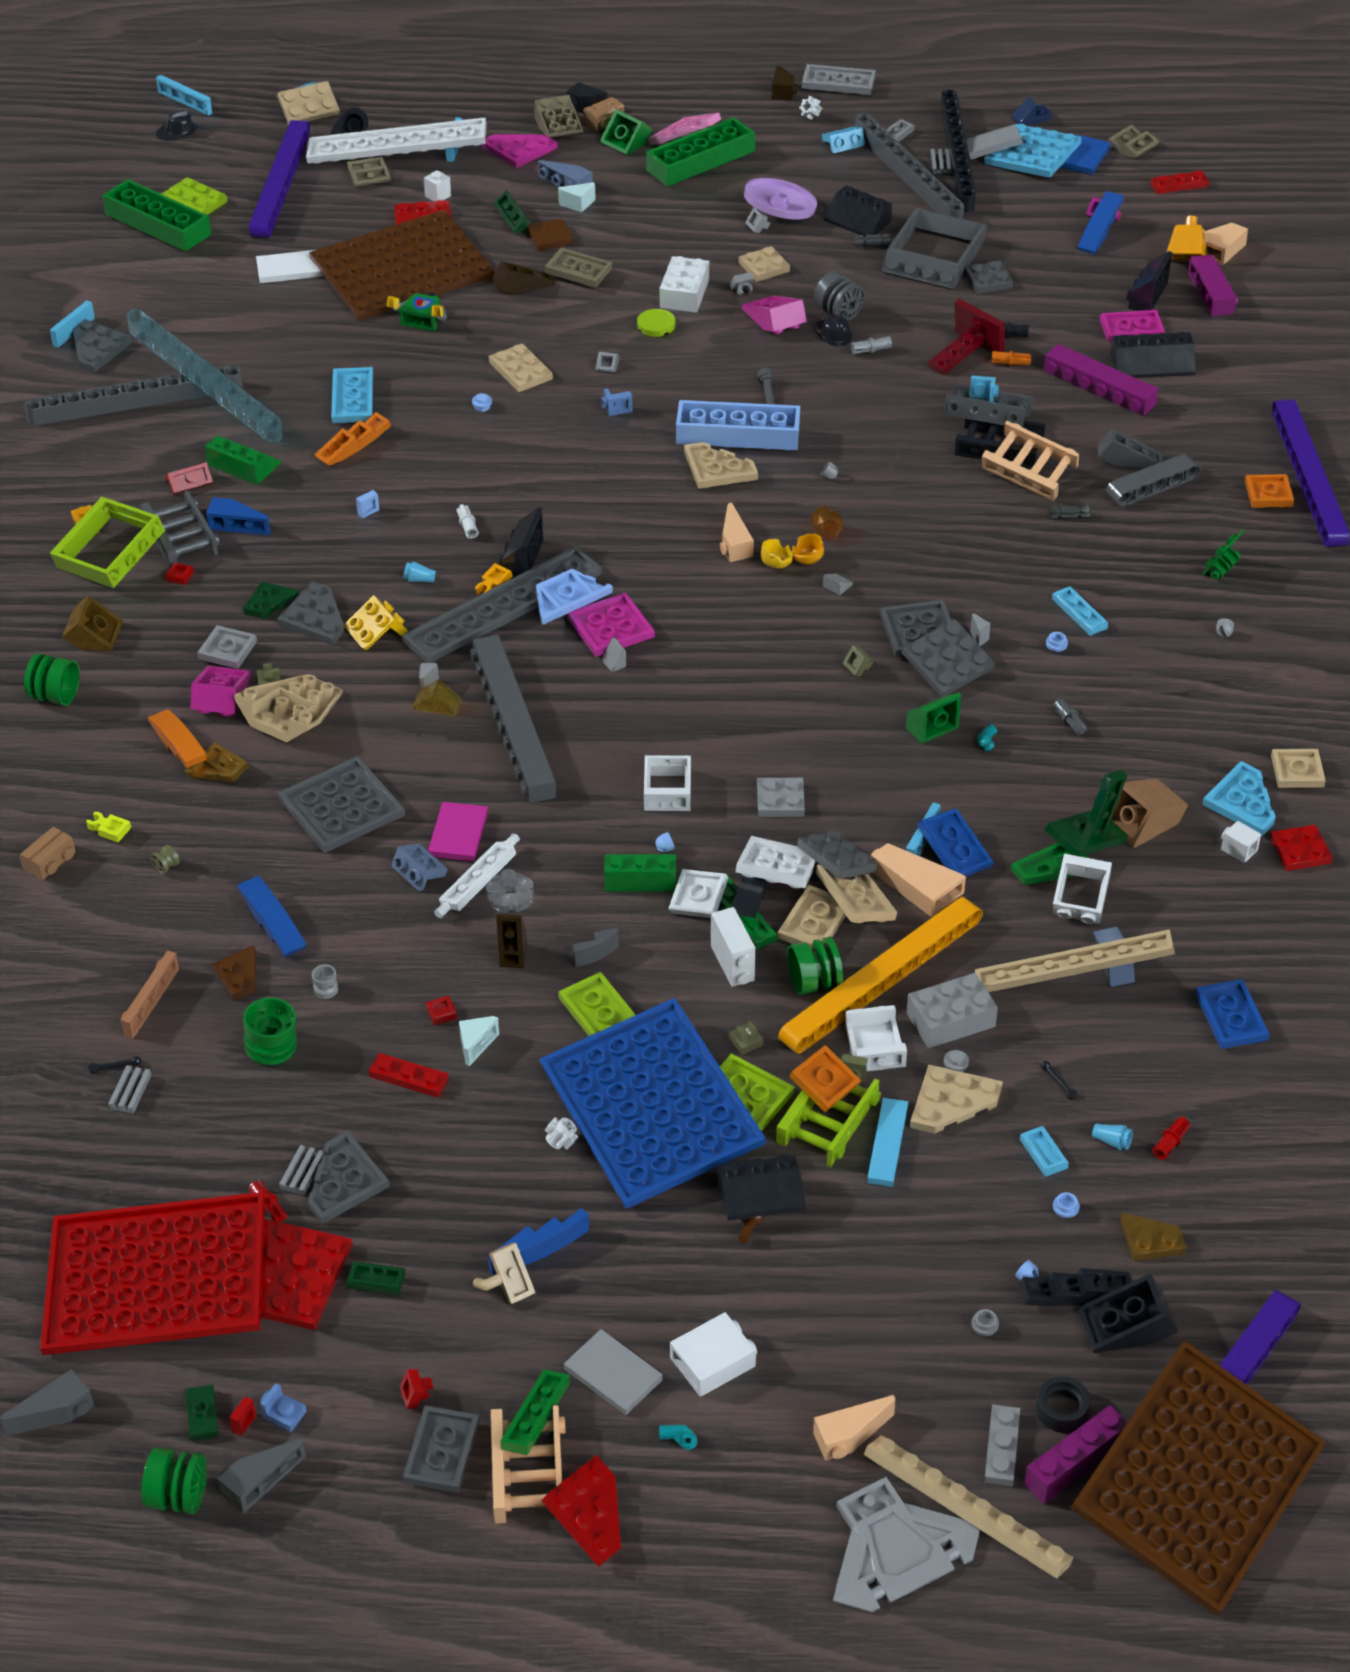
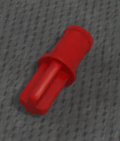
M1181 1116L1177 1118L1169 1129L1163 1131L1162 1138L1152 1149V1153L1156 1158L1166 1160L1174 1147L1181 1144V1138L1190 1127V1122L1186 1117Z
M258 1180V1183L254 1181L249 1186V1193L264 1192L265 1211L273 1221L283 1222L287 1218V1213L277 1202V1196L271 1193L261 1180Z

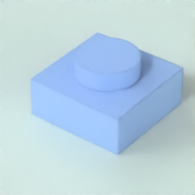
M374 490L356 498L357 513L362 519L379 511L378 494Z

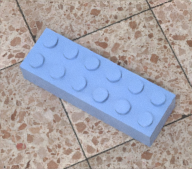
M679 400L676 421V444L687 445L705 442L711 446L798 450L800 406Z

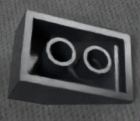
M1151 1273L1077 1307L1094 1353L1154 1344L1178 1332L1163 1291Z

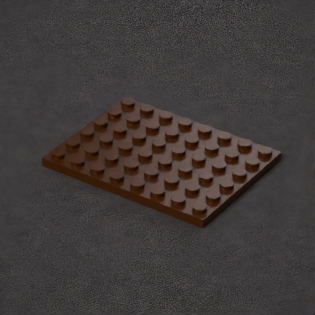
M445 210L420 216L410 221L309 252L310 259L319 268L322 275L358 321L394 310L392 307L386 306L388 296L397 297L399 302L402 303L416 293L427 295L429 292H433L436 295H440L492 278L495 275L494 268Z
M1184 1340L1070 1508L1215 1616H1218L1231 1598L1326 1442Z

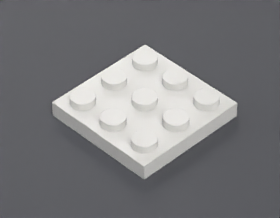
M751 836L737 862L736 872L749 878H763L770 883L780 882L788 884L792 888H806L817 862L797 846Z

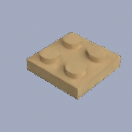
M772 246L739 256L740 265L747 272L752 273L756 282L790 272V265Z
M1272 749L1271 758L1278 788H1318L1325 786L1326 780L1318 749Z

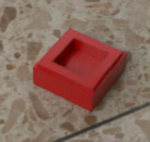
M173 562L165 574V580L186 585L194 573L193 566Z
M449 995L425 1002L426 1009L434 1025L457 1019V1012Z
M245 1396L229 1418L232 1433L240 1437L243 1436L255 1420L257 1415L254 1400Z

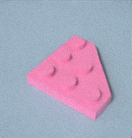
M712 113L684 117L648 138L649 144L661 146L667 144L672 139L684 137L697 130L712 126L721 120L720 114Z

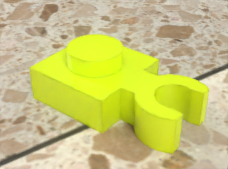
M94 812L95 821H86L89 830H98L99 836L117 843L131 829L130 821L112 814L104 818L102 813Z

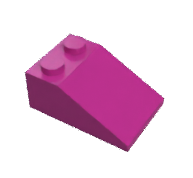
M770 296L741 305L742 310L764 331H770L772 334L782 333L785 328H799L800 324L807 322L803 299Z
M207 666L191 683L190 709L197 710L198 713L202 714L218 712L221 716H232L239 710V706L234 699L235 694L247 688L251 671Z

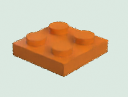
M1287 474L1245 476V485L1251 508L1293 507L1294 498Z
M826 1045L794 1069L789 1076L824 1112L833 1107L861 1082V1079Z

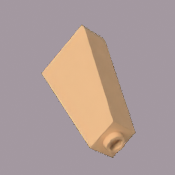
M887 843L880 849L874 850L870 858L878 863L877 871L873 872V874L931 917L965 892L966 876L894 845Z

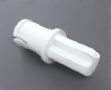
M461 504L457 509L460 518L459 524L464 528L467 538H476L479 534L475 524L476 519L471 514L469 507Z

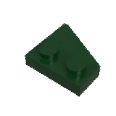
M261 582L244 606V615L265 619L272 615L274 611L284 608L286 601L292 598L295 600L300 595L299 590Z

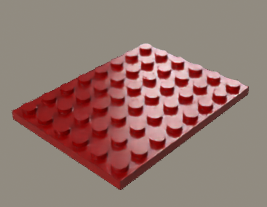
M264 1192L53 1216L40 1345L42 1355L261 1330L265 1222Z

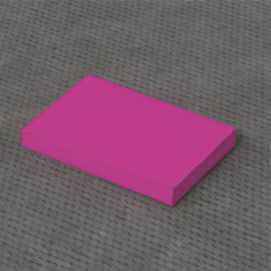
M1157 310L1100 314V322L1107 342H1112L1113 336L1165 333Z
M442 802L428 852L435 858L475 862L488 815V806Z

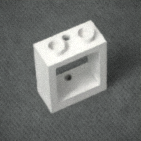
M645 756L644 811H690L691 756ZM651 776H685V788H650Z
M1064 854L1053 902L1052 915H1056L1061 919L1072 918L1081 920L1086 924H1100L1112 863ZM1067 874L1102 881L1096 909L1061 902Z

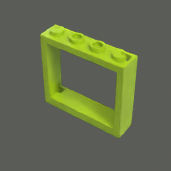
M101 496L50 552V555L57 568L115 588L165 532L159 516ZM110 518L143 528L107 569L75 559L78 553Z

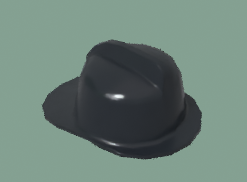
M360 108L348 109L333 125L331 135L366 131L369 125L367 114Z
M188 110L174 112L169 115L167 124L156 131V136L160 140H173L195 132L198 127L192 122Z
M831 314L827 319L820 320L815 325L816 331L831 345L843 346L852 340L853 335L849 322L843 316Z

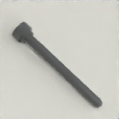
M762 368L758 371V381L764 386L766 403L775 405L771 386L774 381L773 371L770 368Z

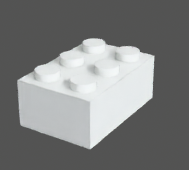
M672 256L659 289L660 308L697 312L709 282V261Z

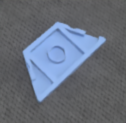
M570 569L537 584L536 594L541 623L544 625L611 594L613 586L608 583L606 586L596 583V578L583 575L574 569Z

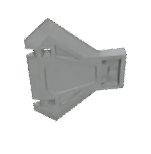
M887 1477L837 1501L836 1507L850 1527L851 1534L833 1597L834 1603L872 1613L880 1609L877 1602L878 1599L885 1596L891 1603L950 1573L955 1569L951 1562L957 1558L964 1565L973 1561L980 1531L979 1528L964 1519L903 1503ZM949 1544L951 1549L944 1551L942 1547ZM875 1582L877 1586L870 1590L868 1585Z

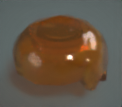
M828 506L816 508L812 513L811 525L813 531L822 538H834L843 530L844 520L838 510L833 511Z

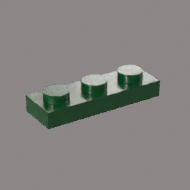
M507 190L494 202V205L517 235L531 223Z

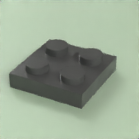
M1001 261L965 267L964 273L977 294L1013 288V280Z

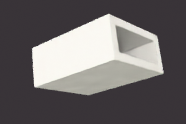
M732 907L711 913V948L731 987L755 981V946L735 908Z
M726 1312L670 1342L671 1360L700 1397L756 1367L757 1348L751 1339H746L738 1322L731 1320Z

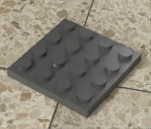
M358 756L278 792V799L324 853L405 816L403 806Z

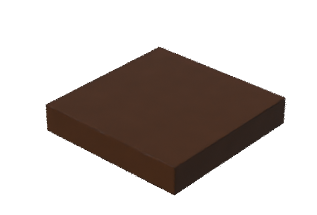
M563 219L527 226V232L538 251L573 244V237Z

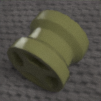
M165 845L161 848L160 852H154L150 855L153 866L161 874L167 873L171 866L175 867L180 864L178 854L170 845Z

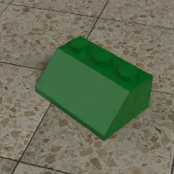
M218 435L205 446L208 466L255 485H258L281 464L280 459Z
M605 854V891H675L676 854Z

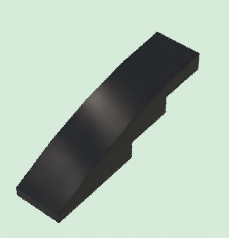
M742 875L733 904L738 915L756 918L767 885L765 879L758 877L749 878Z
M1080 1268L1077 1274L1052 1272L1048 1279L1023 1276L1019 1284L1025 1305L1075 1306L1086 1304L1132 1282L1130 1272Z

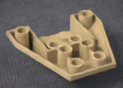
M306 674L246 688L235 694L234 699L251 727L284 742H288L320 724L342 695L343 690L335 687L332 683L321 681L313 675Z

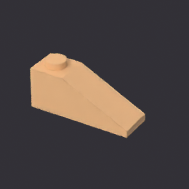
M728 503L723 541L720 543L721 552L723 555H726L729 562L754 556V540L732 503Z
M894 1395L814 1417L813 1433L824 1460L840 1459L852 1453L893 1417L896 1400Z

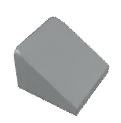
M599 352L595 371L615 373L619 363L618 354Z
M825 574L823 576V587L838 595H841L853 585V582L838 574Z
M972 614L970 632L977 644L981 646L989 640L991 623L976 614Z
M615 638L611 639L602 657V661L611 672L626 667V650Z
M421 663L420 693L426 694L439 679L437 663Z

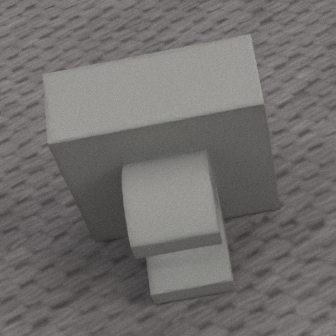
M753 207L745 223L754 232L760 233L762 228L768 229L771 222L767 221L768 217L764 212Z
M748 272L733 276L730 283L731 290H737V294L742 296V289L745 288L748 294H751L753 289L751 283L754 279L752 273Z

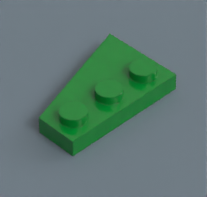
M1056 843L1012 863L1011 872L1024 885L1058 880L1064 854H1071L1059 843ZM1067 874V878L1076 877L1075 875Z

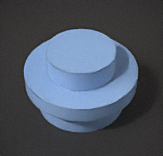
M484 393L477 394L472 398V405L477 411H487L492 404V398Z
M1053 632L1046 639V646L1054 652L1063 651L1068 646V640L1065 634Z
M1061 1193L1053 1201V1210L1060 1217L1071 1218L1079 1212L1080 1204L1076 1196L1071 1193Z

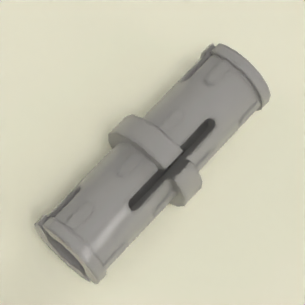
M890 336L877 339L871 337L868 340L851 342V346H853L851 350L853 355L865 352L875 353L877 350L891 349L892 345L890 344H892Z

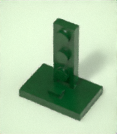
M1123 770L1105 774L1101 780L1098 794L1094 799L1092 810L1047 823L1045 832L1071 855L1079 857L1125 843L1128 835L1114 824L1111 819L1128 775Z

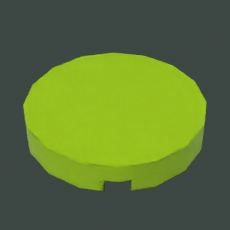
M663 309L646 310L638 316L637 328L642 330V333L646 336L662 337L664 333L668 332L670 334L675 329V317L672 313Z

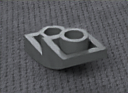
M618 928L594 932V940L573 944L575 967L593 963L614 952L619 947Z

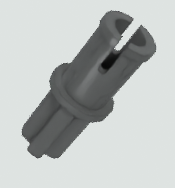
M1058 699L1054 703L1053 709L1061 716L1064 724H1069L1078 735H1083L1087 731V726L1078 717V711L1072 709L1065 699Z

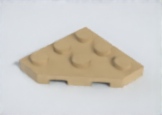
M705 442L684 445V453L698 489L758 480V471L753 460L747 458L741 460L736 458L734 453L724 449L719 451L712 449L711 445Z
M928 1065L910 1121V1128L935 1134L944 1130V1126L953 1122L961 1123L974 1117L975 1113L983 1109L991 1110L997 1107L1003 1081Z

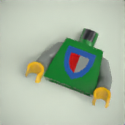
M429 292L427 295L413 294L402 303L399 302V298L388 296L386 306L392 307L395 311L399 312L400 325L435 332L438 321H445L447 318L444 306L440 304V299L433 292Z

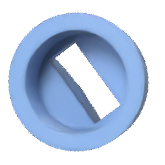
M668 832L657 837L655 843L660 852L665 853L675 849Z
M1027 1260L1019 1268L1015 1276L1020 1281L1023 1276L1038 1278L1039 1271L1035 1264Z

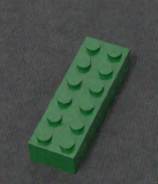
M732 117L646 151V171L667 187L672 186L675 183L687 180L690 177L702 174L707 170L754 152L755 132L735 117Z
M127 179L102 195L105 215L185 252L211 235L209 215L132 180Z

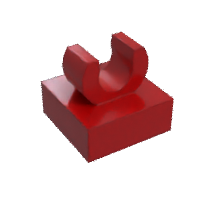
M407 1369L400 1385L406 1409H417L421 1399L430 1397L428 1389L434 1388L430 1377L420 1379L418 1369Z

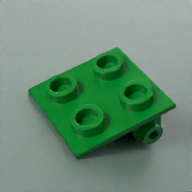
M1245 530L1238 535L1234 533L1225 542L1227 546L1222 544L1214 553L1217 557L1212 556L1205 564L1207 569L1202 573L1203 576L1208 572L1214 580L1221 579L1240 560V553L1231 547Z

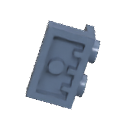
M419 843L398 846L392 862V867L418 891L424 890L427 879L445 877L448 870Z

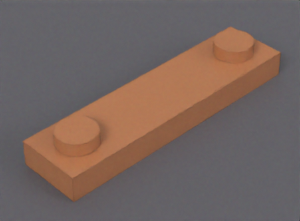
M167 951L163 958L158 960L155 970L129 1009L122 1014L120 1024L122 1025L124 1037L134 1039L178 972L179 966L176 953Z

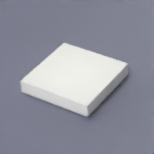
M682 869L669 906L670 913L711 918V913L718 911L728 881L727 874Z

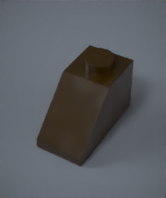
M776 66L772 82V100L793 101L794 94L798 92L795 76L781 66Z

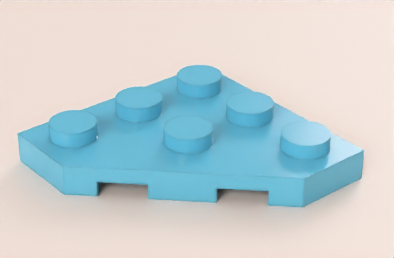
M1242 761L1203 798L1202 805L1234 822L1239 821L1260 833L1261 836L1275 823L1276 816L1274 810L1272 811L1270 798L1266 787L1264 788L1261 771Z

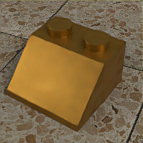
M88 595L73 608L62 637L79 649L111 651L123 620Z

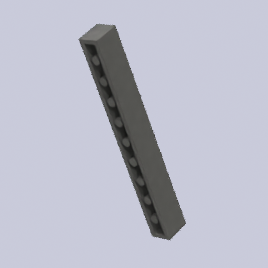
M499 635L473 639V649H470L471 659L473 662H476L477 675L482 676L481 684L483 690H487L488 704L493 705L492 714L494 720L498 719V731L500 734H504V747L510 750L508 752L511 765L515 764L516 779L521 780L520 788L522 795L527 796L529 803L556 798L554 776Z

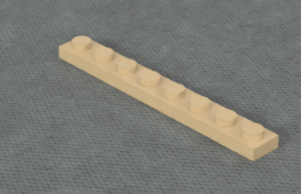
M1170 930L979 968L975 969V973L986 990L992 992L1174 955L1175 952Z
M881 1435L866 1447L864 1453L866 1457L1056 1579L1070 1567L1073 1557L1064 1552L1062 1548L1048 1542L1039 1536L1037 1532L1015 1521L1012 1516L1004 1514L993 1507L987 1500L979 1498L968 1491L963 1485L949 1479L938 1469L932 1468L921 1461L916 1455L896 1445L891 1439Z

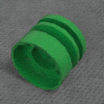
M41 653L33 655L27 665L24 676L26 696L34 700L44 702L48 700L54 704L69 705L78 690L80 681L79 665L71 659L61 657L56 659L54 656Z
M824 937L822 941L819 939L813 940L812 951L807 942L788 946L789 972L798 995L817 992L818 981L824 990L830 989L831 986L836 988L843 983L842 962L832 937Z
M278 998L259 999L247 1007L243 1016L244 1049L247 1056L254 1062L262 1065H276L290 1059L296 1051L297 1045L296 1013L294 1008L288 1002Z
M153 1448L148 1456L142 1478L141 1500L143 1507L164 1511L171 1502L174 1512L180 1513L183 1510L186 1514L194 1515L201 1504L206 1486V1456L203 1453L196 1452L192 1455L189 1451H184L178 1459L174 1449Z

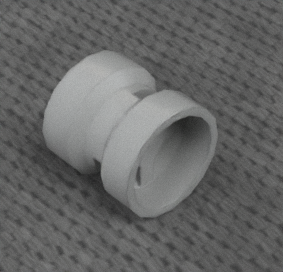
M324 964L317 966L312 971L314 994L321 999H330L338 992L337 976L334 967Z

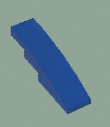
M1106 191L1083 233L1077 250L1096 254L1109 234V228L1116 219L1118 209L1124 202V195Z
M259 875L237 885L259 926L262 925L272 942L275 941L284 958L306 948L307 944L295 924Z
M581 1208L563 1223L554 1217L536 1232L527 1226L498 1249L514 1242L518 1246L524 1264H530L569 1245L589 1231V1214ZM489 1255V1273L491 1275H496V1270Z

